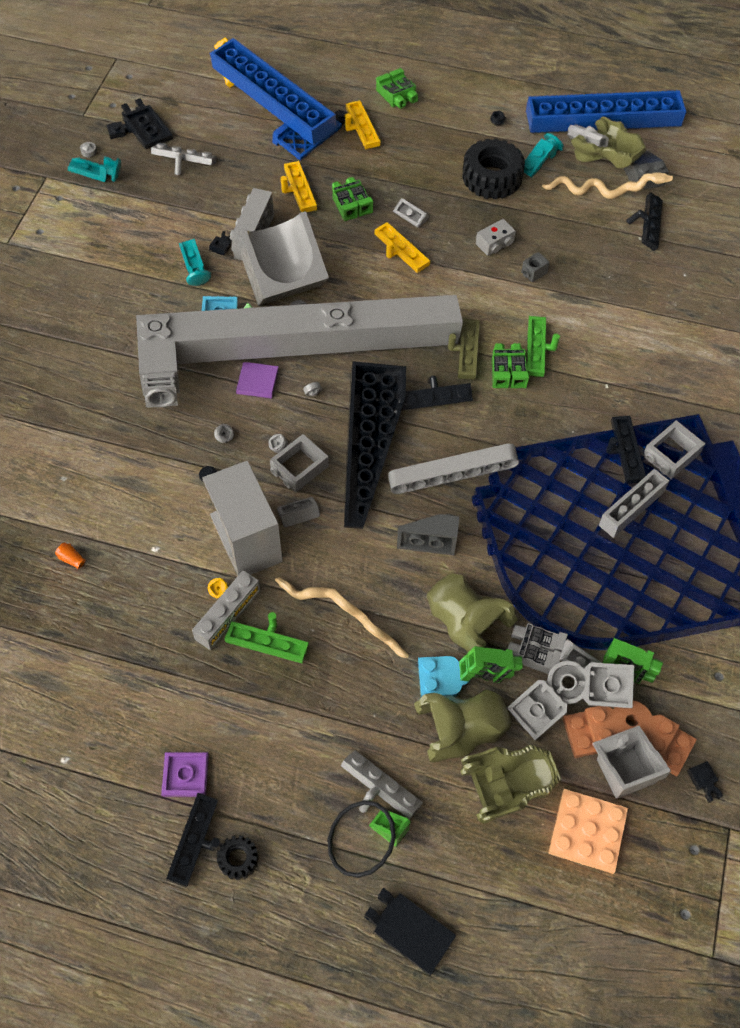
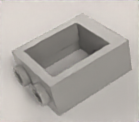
M675 421L646 446L643 456L649 463L656 466L662 474L672 479L701 454L705 443L678 421ZM668 437L688 452L676 464L656 448Z
M302 434L270 459V471L275 477L282 479L288 489L291 488L297 492L329 467V456ZM301 450L314 463L295 477L282 464Z

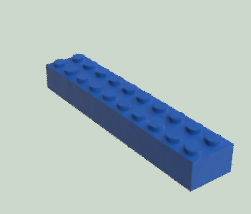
M232 38L210 52L212 67L312 145H315L337 129L336 114L236 39Z
M680 90L529 96L526 107L530 133L568 131V128L575 124L584 128L591 126L598 130L595 122L603 116L611 121L622 122L626 129L682 126L686 114Z

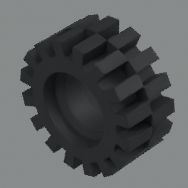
M234 835L231 836L232 839L226 838L224 840L225 843L220 844V850H217V863L225 876L227 875L230 879L240 880L241 877L247 878V875L254 872L253 869L257 868L258 852L255 844L248 837L245 839L243 835H239V837ZM236 849L243 850L246 853L245 862L239 866H234L229 862L231 852Z

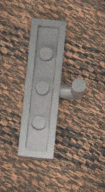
M157 143V145L151 147V154L175 158V174L181 175L182 160L213 165L217 160V156L206 151L199 153L195 149L183 150L180 146L167 147L164 143Z
M356 750L343 760L341 767L370 788L363 800L373 801L374 797L378 795L408 819L423 804L422 801ZM362 805L359 807V810L362 813H366L369 805Z

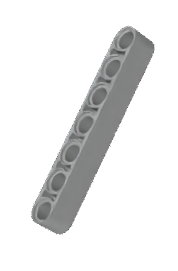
M508 443L395 469L388 473L391 492L402 494L511 469L519 464L515 445Z

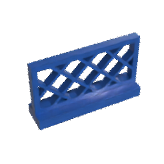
M336 120L337 129L315 145L306 144V139L300 135H295V131L284 123L273 132L272 143L276 146L280 144L297 159L302 160L342 127V124ZM293 139V143H286L284 140ZM295 139L304 140V144H295ZM295 148H304V152L300 154Z

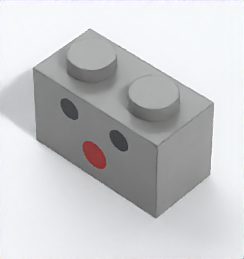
M502 219L477 232L476 245L487 256L497 253L500 249L510 246L514 242L515 230Z

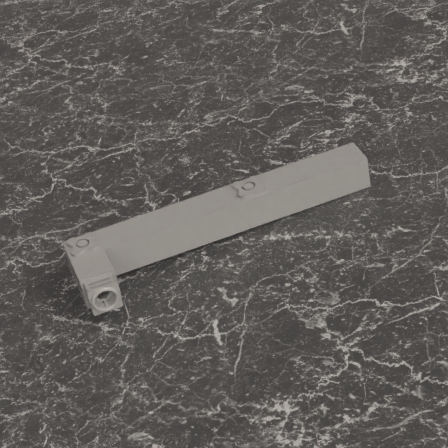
M457 295L136 315L139 374L142 392L147 408L177 406V393H180L178 364L443 346L448 345L449 335L452 333L456 335L455 344H458L463 321Z

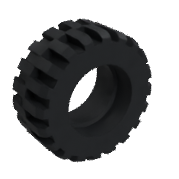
M490 138L484 141L480 140L473 144L465 153L462 173L464 184L472 193L475 192V195L483 196L485 199H498L499 197L502 199L507 197V195L510 196L519 189L522 183L525 167L524 156L518 147L515 148L514 144H509L506 140L500 141L496 138L494 140H490ZM487 167H495V168H499V169H501V170L494 171V170H489V169H486V168H487Z

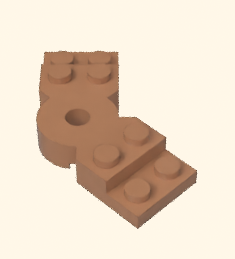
M634 700L633 708L614 707L612 709L610 707L596 706L586 708L584 712L565 715L562 718L574 758L598 754L592 743L640 726L655 750H658L669 767L670 773L676 777L680 773L697 740L678 729L680 725L663 715L652 716L645 705ZM626 720H631L635 726L628 725Z

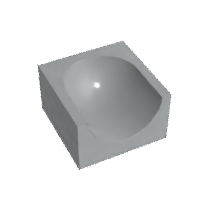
M306 211L274 227L259 231L241 230L237 236L236 244L258 306L321 287L329 279Z
M248 461L202 477L216 508L215 512L210 513L211 519L237 576L243 570L251 575L283 562L278 522Z

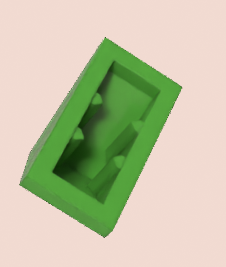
M380 810L369 826L390 842V823L385 813ZM389 811L395 824L396 838L394 846L397 847L409 831L411 821Z

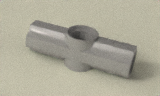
M575 124L568 128L567 135L571 139L580 134L586 139L587 143H593L598 147H608V137L597 133L591 126L584 128Z

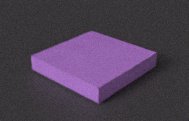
M243 362L236 393L272 399L279 370L278 366Z
M165 752L162 797H196L197 793L206 795L208 752Z

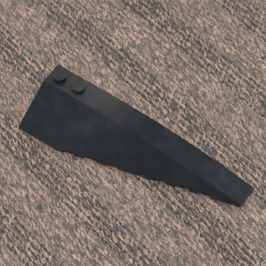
M352 362L347 431L344 528H364L405 401L406 366Z

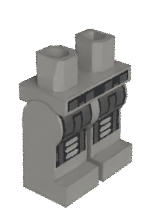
M527 623L526 627L515 625L511 637L521 640V644L510 642L507 649L513 650V656H521L523 665L549 674L552 667L560 663V656L567 634L546 631L530 623Z

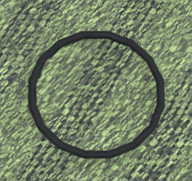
M363 800L350 804L339 813L331 825L327 839L328 855L336 869L346 876L359 878L373 874L385 864L392 853L396 838L395 824L389 811L377 802ZM362 805L375 806L385 813L390 823L391 840L388 851L382 860L370 870L360 873L346 871L337 863L333 855L332 838L335 827L342 816L352 808Z

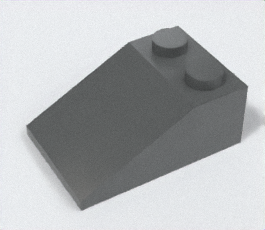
M645 151L637 161L624 168L629 181L638 182L647 173H665L667 175L669 173L664 161L650 151ZM648 181L642 190L665 186V183L656 184L653 181Z
M439 514L398 526L397 549L454 556L459 516Z

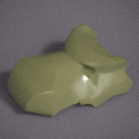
M605 116L597 120L595 125L598 129L597 133L608 137V147H598L593 143H587L586 139L580 134L571 140L573 147L576 148L574 152L577 160L592 162L605 158L613 163L617 169L633 164L646 151V146L640 134L627 132L622 122L611 121Z
M446 575L427 592L432 615L440 619L447 626L451 640L467 652L474 646H486V642L480 635L498 618L506 627H511L518 621L512 604L504 599L479 595L470 587L463 575Z
M484 690L471 698L464 699L452 695L443 696L438 693L424 694L419 701L414 703L417 714L423 715L432 712L440 740L431 743L430 749L427 750L429 760L433 763L451 758L465 757L478 745L496 743L511 727V720L504 699L499 694L489 690Z
M527 745L522 749L514 751L494 747L461 759L463 765L460 770L461 775L471 774L483 808L479 810L480 813L476 814L478 821L483 824L495 818L523 810L533 798L547 797L561 781L559 770L551 752L533 745Z

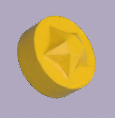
M215 578L208 584V592L215 598H219L228 588L227 582L221 578Z

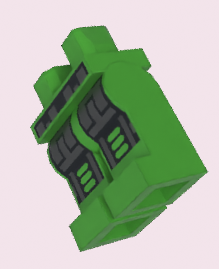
M402 68L376 77V91L390 103L392 108L397 106L401 109L405 107L408 101L411 103L418 101L416 85L405 77Z
M350 177L347 178L346 184L341 185L338 181L332 183L333 201L344 221L357 218L358 215L360 217L373 213V200L366 194L360 180ZM347 211H352V214L347 215Z
M496 343L491 358L492 388H509V383L511 388H527L529 375L526 367L525 349L521 348L520 343L512 344L510 349H504V344ZM497 380H505V382L498 383ZM515 380H523L521 383L515 382Z
M616 638L613 639L602 662L634 665V682L638 684L642 680L653 683L656 675H659L663 664L662 661L653 658L654 652L648 650L646 653L645 650Z
M474 646L459 661L460 681H469L472 677H481L484 680L489 681L493 679V682L499 683L504 678H512L515 673L514 670L520 671L523 668L522 657L513 656V650L510 649L504 651Z

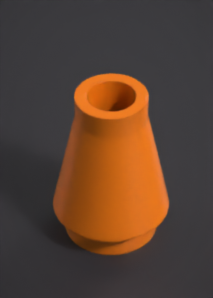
M63 542L55 552L59 560L77 569H80L86 561L70 543Z

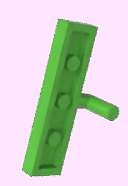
M529 316L526 367L529 376L544 377L545 350L555 351L558 347L559 334L553 335L551 344L545 343L546 317Z
M274 612L268 614L269 626L267 631L231 621L225 637L226 643L303 664L309 642L275 633L277 618Z

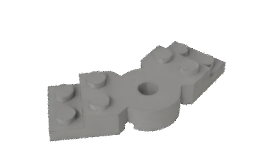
M562 661L552 667L547 681L537 680L511 703L507 709L531 737L536 740L567 713L568 704L577 703L582 699L590 706L633 708L634 665L590 662L583 668L576 662ZM569 676L574 679L575 684L572 688H565L562 681L565 677Z

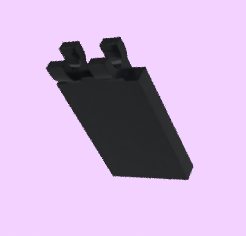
M141 98L135 100L137 107H135L134 111H131L127 103L121 105L123 121L145 150L157 145V143H164L173 139V134L150 105L145 106Z
M383 888L377 899L386 904V908L379 915L374 909L369 907L364 918L376 926L373 933L430 976L455 939L456 934L401 893L395 898Z

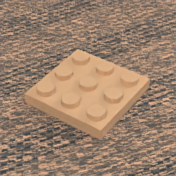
M563 789L548 854L614 874L628 808Z

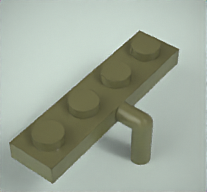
M462 319L460 344H455L456 335L452 333L449 335L448 349L460 352L458 378L475 380L480 320Z

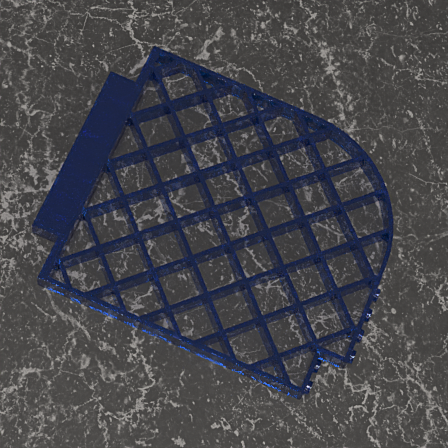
M699 414L633 426L637 444L646 449V446L672 423L678 421L705 443L700 454L703 462L694 459L684 468L704 478L705 481L698 491L675 478L670 479L667 475L662 474L669 480L665 490L691 502V505L684 515L659 502L660 496L645 509L647 512L640 523L633 520L623 529L632 535L625 548L600 536L602 528L599 525L592 532L569 519L577 506L602 518V515L632 489L629 486L630 484L622 483L600 471L607 459L622 467L619 454L606 453L611 437H614L613 430L515 447L518 460L521 461H519L516 467L509 469L513 473L505 485L501 483L498 472L489 473L490 485L476 487L472 496L473 506L477 507L478 510L477 520L483 526V539H487L488 555L492 556L498 578L509 600L534 626L557 634L559 632L567 634L566 640L568 639L578 647L586 649L607 650L614 638L633 646H641L739 626L740 610L723 602L730 587L740 592V576L737 575L740 570V560L734 571L731 572L705 558L712 545L740 559V454L734 441L712 444ZM664 442L656 447L675 464L688 453L685 449L681 452ZM586 448L602 457L595 468L571 455L576 449ZM643 454L641 455L642 463L646 459ZM543 456L558 465L552 474L548 476L527 465L530 459ZM643 463L645 475L647 476L655 468ZM563 468L587 479L579 492L556 480ZM519 476L542 487L534 500L511 488ZM709 481H712L720 501L703 493ZM592 482L617 495L610 507L585 495ZM548 491L572 503L564 516L540 504ZM496 497L490 507L486 509L483 499ZM503 499L526 511L518 525L495 513ZM695 505L722 518L716 531L689 517ZM651 513L677 526L671 539L644 526ZM532 515L556 527L548 541L524 529ZM726 520L729 521L737 542L719 533ZM491 525L511 535L501 550L498 549ZM681 529L709 543L702 556L674 542ZM562 530L587 543L579 557L554 545ZM636 538L663 551L656 565L629 551ZM516 539L540 551L532 566L507 554ZM591 547L617 559L609 574L583 561ZM667 554L695 568L687 582L660 568ZM546 555L571 568L563 583L537 570ZM621 563L648 576L641 591L614 577ZM504 566L524 577L517 590L508 578ZM698 570L726 584L719 599L691 585ZM576 571L602 585L593 601L567 587ZM653 579L680 593L673 608L644 594ZM529 581L555 594L542 616L532 609L520 596ZM607 588L633 602L625 618L598 604ZM684 596L712 610L707 621L696 622L676 611ZM560 597L586 611L575 632L566 630L547 620ZM639 605L665 619L666 621L661 630L649 632L629 621L636 607ZM716 613L723 616L721 618L714 619ZM591 614L618 629L614 638L582 635L580 632ZM669 622L677 626L666 629ZM622 632L630 635L626 637H620Z

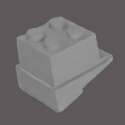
M640 726L592 743L598 753L597 761L616 799L654 785L657 781L666 778L671 772L658 750H655Z

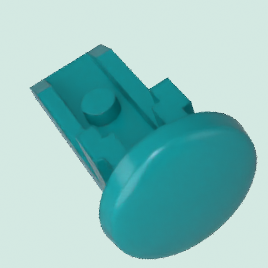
M546 133L544 139H540L525 159L524 173L532 178L549 156L553 159L557 150H563L564 145L561 140L553 134Z
M105 156L102 165L82 158H72L67 171L102 182H106L108 175H112L111 181L115 182L120 173L121 159L117 158L115 161Z
M195 239L179 243L189 274L186 278L187 283L191 286L207 283L211 279V273L204 268Z

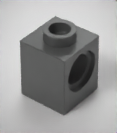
M537 252L523 261L521 273L531 282H534L547 274L550 262Z

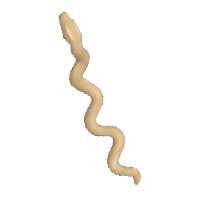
M647 173L638 182L629 181L614 190L607 189L604 182L597 178L588 179L583 186L577 187L570 178L559 176L550 184H543L542 187L546 190H552L563 183L571 193L578 196L585 194L591 187H596L603 197L613 199L628 191L637 192L642 190L648 181H653L656 184L670 182L673 180V176L665 173Z
M280 577L275 579L281 588L298 600L310 598L332 599L343 610L358 619L372 635L386 643L398 656L409 658V654L390 635L377 627L363 611L346 600L336 589L311 587L300 591Z

